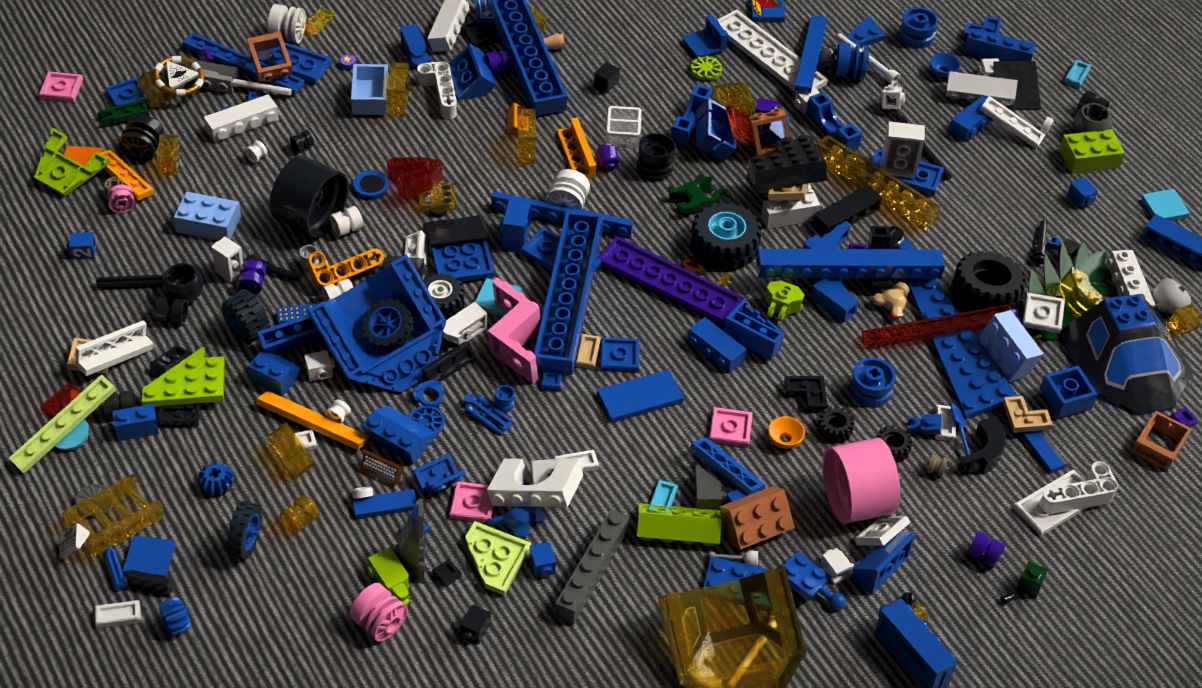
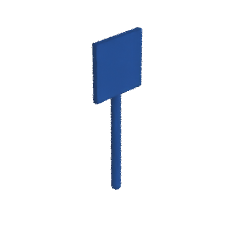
M949 402L954 421L959 427L965 453L968 455L970 453L963 429L965 431L968 430L964 414L956 405Z

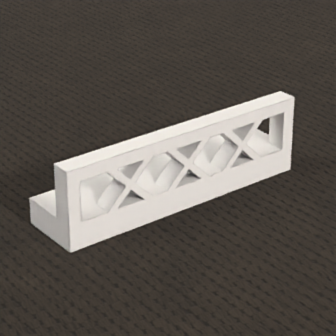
M141 321L77 346L75 349V365L85 376H88L152 350L154 343L146 336L147 324ZM137 330H139V334L132 336ZM124 336L119 342L115 343L119 337ZM107 342L102 349H99L102 344ZM89 350L86 355L82 356V352Z

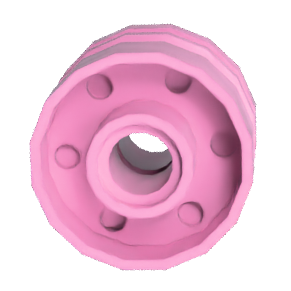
M374 583L358 595L351 606L349 616L361 628H365V631L375 640L380 642L391 637L399 629L406 618L408 608L398 598L392 596L380 583Z

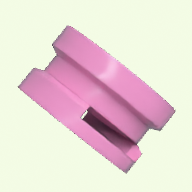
M116 185L108 191L109 208L113 212L126 213L134 208L133 190L130 187Z

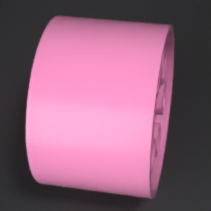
M881 438L828 447L825 450L822 466L825 490L832 511L842 524L882 517L897 512L900 505L899 475L893 455Z

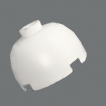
M1165 278L1154 289L1153 299L1155 307L1162 313H1181L1191 304L1188 292L1186 290L1182 292L1179 289L1181 285L1178 282Z

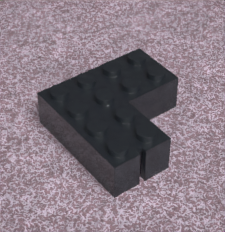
M800 135L794 140L789 137L782 138L776 141L777 152L769 156L756 155L748 159L749 176L756 192L827 181L826 160L812 137L808 135Z

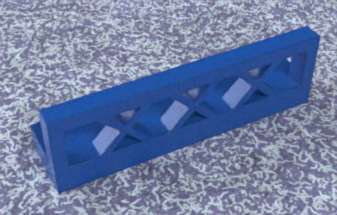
M705 437L691 444L690 448L695 451L694 455L736 489H742L748 495L764 489L765 484L708 438Z

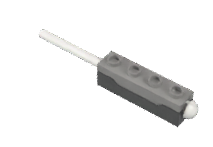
M193 60L200 65L204 72L202 89L233 94L235 87L240 86L284 95H291L292 89L239 80L237 67ZM175 63L177 65L195 71L190 65H187L185 63ZM165 65L161 70V74L166 76V81L169 83L167 65ZM198 77L185 83V86L192 87Z

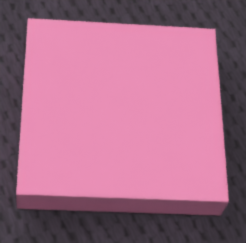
M48 72L40 90L39 98L42 100L74 102L83 81V76L80 74Z
M714 407L709 440L713 443L749 447L753 413Z
M456 482L450 519L487 523L486 520L492 518L494 508L487 492L489 485Z

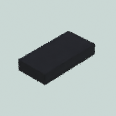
M130 569L126 575L130 588L170 597L172 593L169 578Z

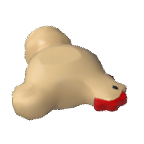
M898 282L892 289H888L882 294H875L872 299L873 304L885 307L891 311L890 316L892 319L899 320L903 317L909 287L903 282Z

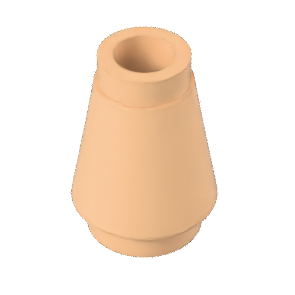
M557 33L543 39L547 49H561L565 47L563 34Z

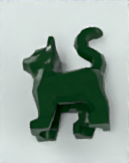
M698 175L694 181L686 182L677 188L673 186L668 187L669 199L672 203L686 200V202L677 204V211L680 215L700 211L711 204L717 203L720 195H724L729 199L731 193L725 188H720L713 193L712 198H708L704 192L713 191L711 188L713 176L707 177L704 175Z

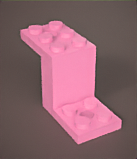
M496 278L492 282L495 304L508 313L488 330L491 353L534 384L538 380L536 357L531 351H526L523 347L539 333L541 325L540 308L534 301L531 302L525 298L523 293L511 288L509 283Z

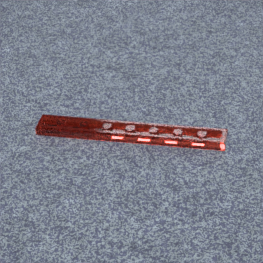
M1007 304L861 331V336L865 348L872 349L985 328L995 314L1009 311L1011 308Z

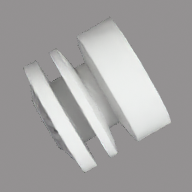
M274 4L269 13L268 34L280 31L282 38L284 39L285 37L286 41L300 43L305 30V10L303 8L296 9L291 7L288 11L287 6Z
M563 169L554 176L546 196V202L582 210L590 190V183L582 173L576 170Z

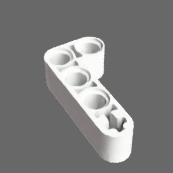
M446 62L420 64L417 67L418 83L422 86L436 85L442 117L445 119L455 118L457 115V101L449 64Z
M1097 461L1093 463L1087 481L1045 489L1039 503V508L1046 514H1054L1108 504L1113 500L1118 484L1110 467L1104 462Z

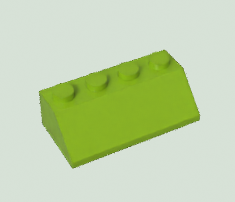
M639 503L637 537H641V540L652 541L653 538H657L667 543L680 540L684 544H694V542H703L705 546L720 544L722 527L720 510ZM650 506H653V508H651V512H647L648 508Z

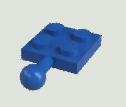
M797 552L782 566H785L790 588L807 601H810L817 593H820L829 600V604L833 609L840 610L844 608L846 604L845 597L840 593H832L824 587L832 576L806 556Z

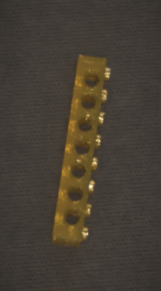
M827 135L817 143V147L826 160V166L860 188L866 185L870 186L882 197L881 202L925 230L937 221L940 205L831 136Z

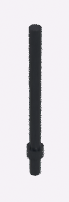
M896 109L890 110L896 122L908 124L905 116L901 115ZM924 143L923 153L933 165L943 167L942 175L946 180H950L952 175Z

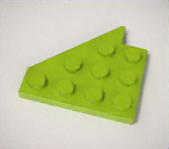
M201 347L145 386L142 391V406L154 404V407L224 401V356L206 358L205 347Z

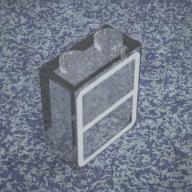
M608 105L606 144L619 148L639 149L642 107Z

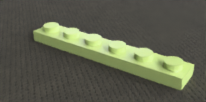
M101 374L10 456L9 459L25 473L117 389Z

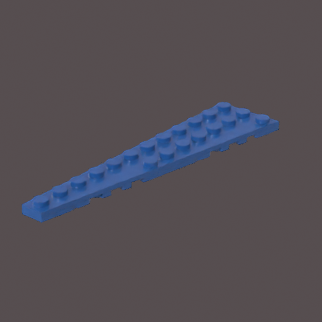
M905 239L900 245L891 249L915 248L908 239ZM904 278L908 284L909 292L913 295V301L920 311V317L938 354L940 363L943 364L946 377L949 378L951 388L957 396V402L964 414L965 420L1001 407L1004 397L1017 396L938 281L932 278ZM965 322L966 326L954 328V323ZM944 326L945 330L933 332L932 327Z

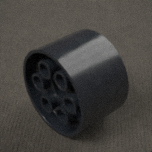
M304 155L296 156L282 168L274 182L269 203L271 215L273 218L316 238L322 237L332 229L330 215L339 211L343 213L349 193L348 179L344 173Z

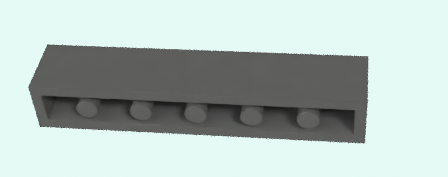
M612 509L609 511L555 603L556 618L571 625L575 624L629 529V516Z

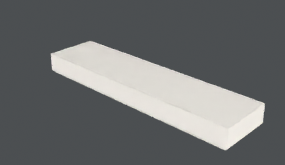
M988 96L979 109L1035 149L1045 136L1041 131L990 96Z

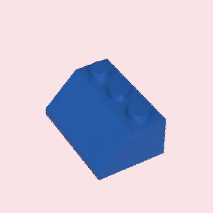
M470 43L448 63L453 85L460 100L485 96L496 86L484 52Z
M390 406L374 410L362 424L364 434L368 435L370 440L413 465L437 436L436 432Z
M900 531L884 546H877L875 549L871 548L866 554L865 559L855 564L852 581L873 595L909 558L916 533L913 531Z

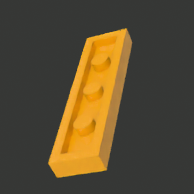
M109 149L100 153L111 161L103 169L112 177L122 179L123 184L133 190L134 198L139 201L153 195V188L113 151Z

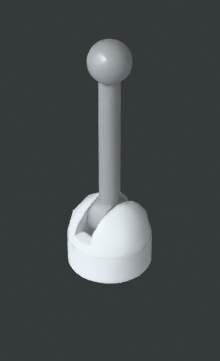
M712 551L708 553L709 559L716 557L743 560L747 565L756 567L758 565V551H748L744 556L715 554Z

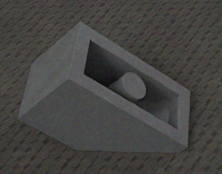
M696 466L694 474L695 508L720 510L721 503H725V491H721V482L702 467Z

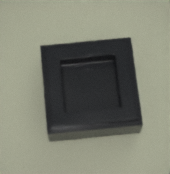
M450 559L432 569V574L444 587L462 577V572Z

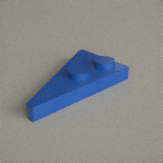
M868 16L846 38L855 45L860 44V47H863V45H870L885 40L886 34ZM838 45L835 47V54H836V55H837Z

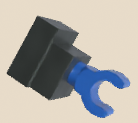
M1052 236L1051 241L1047 240V248L1059 250V256L1062 242L1059 241L1058 237ZM1067 238L1063 243L1072 261L1077 256L1080 244Z

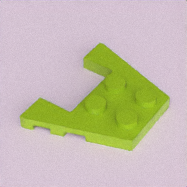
M52 128L49 142L45 145L44 156L40 159L34 178L61 195L67 196L109 165L111 161L102 154L95 152L84 166L63 155L58 150L68 138L65 134Z

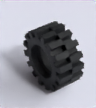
M831 406L828 407V411L824 409L823 413H820L817 431L820 432V437L824 436L825 441L830 439V443L836 441L837 444H840L841 440L844 443L847 439H850L855 421L849 411L844 412L845 408L838 410V406H835L834 409ZM837 422L843 427L835 428L829 425V423Z
M891 425L890 429L888 426H885L884 430L880 429L876 438H881L885 443L888 441L898 443L900 447H891L888 444L887 446L893 455L895 463H899L900 460L904 461L905 457L909 456L912 446L910 433L906 434L907 430L905 429L901 431L899 426L897 429L894 428V425Z

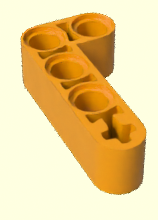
M371 249L329 266L321 252H314L306 259L305 264L314 285L322 289L324 286L337 284L341 280L352 278L376 268L383 262L384 255L379 249ZM370 257H376V261L372 260L367 263ZM312 258L319 260V266H315L312 263ZM353 262H358L361 269H356L353 266ZM341 268L344 271V276H339L336 269ZM324 275L327 278V283H322L319 276Z

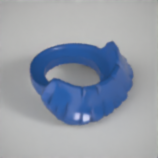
M428 380L418 384L413 389L414 402H420L422 406H439L444 399L443 385L436 380ZM429 389L436 391L439 394V398L433 402L426 401L423 398L424 391Z

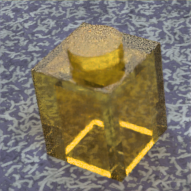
M1193 304L1175 310L1169 323L1180 335H1184L1199 328L1202 314Z

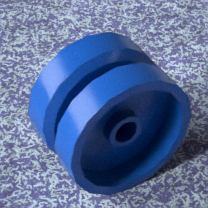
M913 7L905 11L899 32L900 40L913 48L930 46L934 42L939 22L937 15L931 10L922 7Z
M866 358L859 361L852 373L849 386L850 395L857 403L866 407L877 408L885 405L892 395L896 379L894 369L886 361L878 358Z

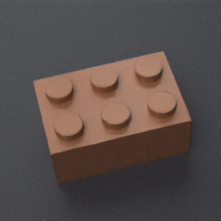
M776 486L720 506L729 543L738 549H743L795 528L785 490Z

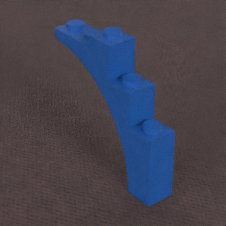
M845 221L841 225H837L830 233L823 235L822 238L816 234L804 242L803 249H838L849 237L851 224ZM809 278L814 282L811 288V299L840 321L845 323L857 313L859 301L847 291L839 278Z

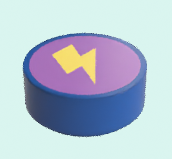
M345 54L340 57V66L345 70L353 69V64H357V59L352 54Z

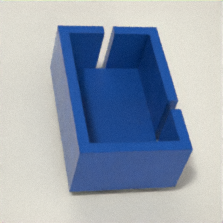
M709 98L697 110L696 147L706 153L711 152L713 157L724 162L736 151L737 139L733 137L727 110L736 123L735 115L737 116V113Z

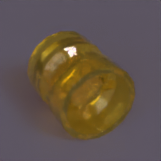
M306 495L300 496L293 502V506L290 505L280 512L283 524L294 534H298L307 526L306 523H311L320 515L316 504Z

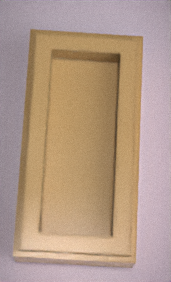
M582 334L575 367L595 369L601 337Z

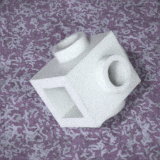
M888 85V87L884 88L883 92L880 93L882 109H900L901 104L905 102V93H902V87Z

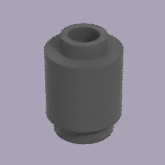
M824 48L820 51L819 68L823 72H831L836 68L835 53L831 48Z

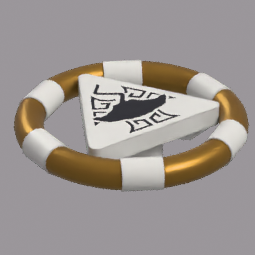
M172 56L157 63L153 69V80L155 85L167 94L187 96L201 88L204 83V72L200 65L192 59ZM175 63H185L187 65H190L195 71L182 67ZM165 65H167L169 87L159 78V73ZM198 77L192 87L182 89L185 87V83Z

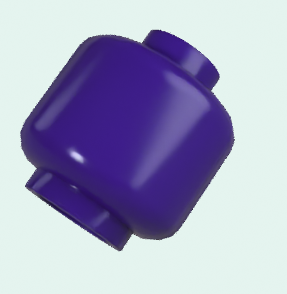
M610 144L600 145L595 152L597 165L600 169H605L606 171L614 170L620 162L616 147Z

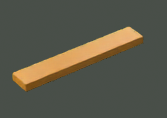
M266 391L257 398V405L356 450H359L369 441L368 435L270 391Z

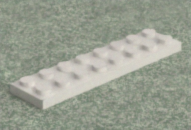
M738 10L718 19L722 28L727 31L730 42L795 93L797 92L794 89L801 58ZM816 71L813 86L818 90L827 85L828 79Z

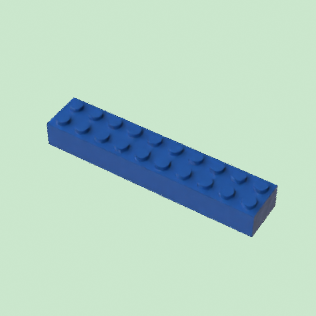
M485 0L505 49L511 51L514 71L533 116L566 111L567 93L527 1Z
M566 211L534 352L537 371L560 372L573 375L603 231V215Z

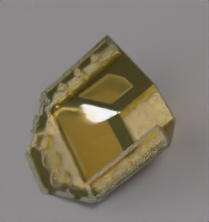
M785 566L725 583L658 597L678 683L685 688H786L807 653Z

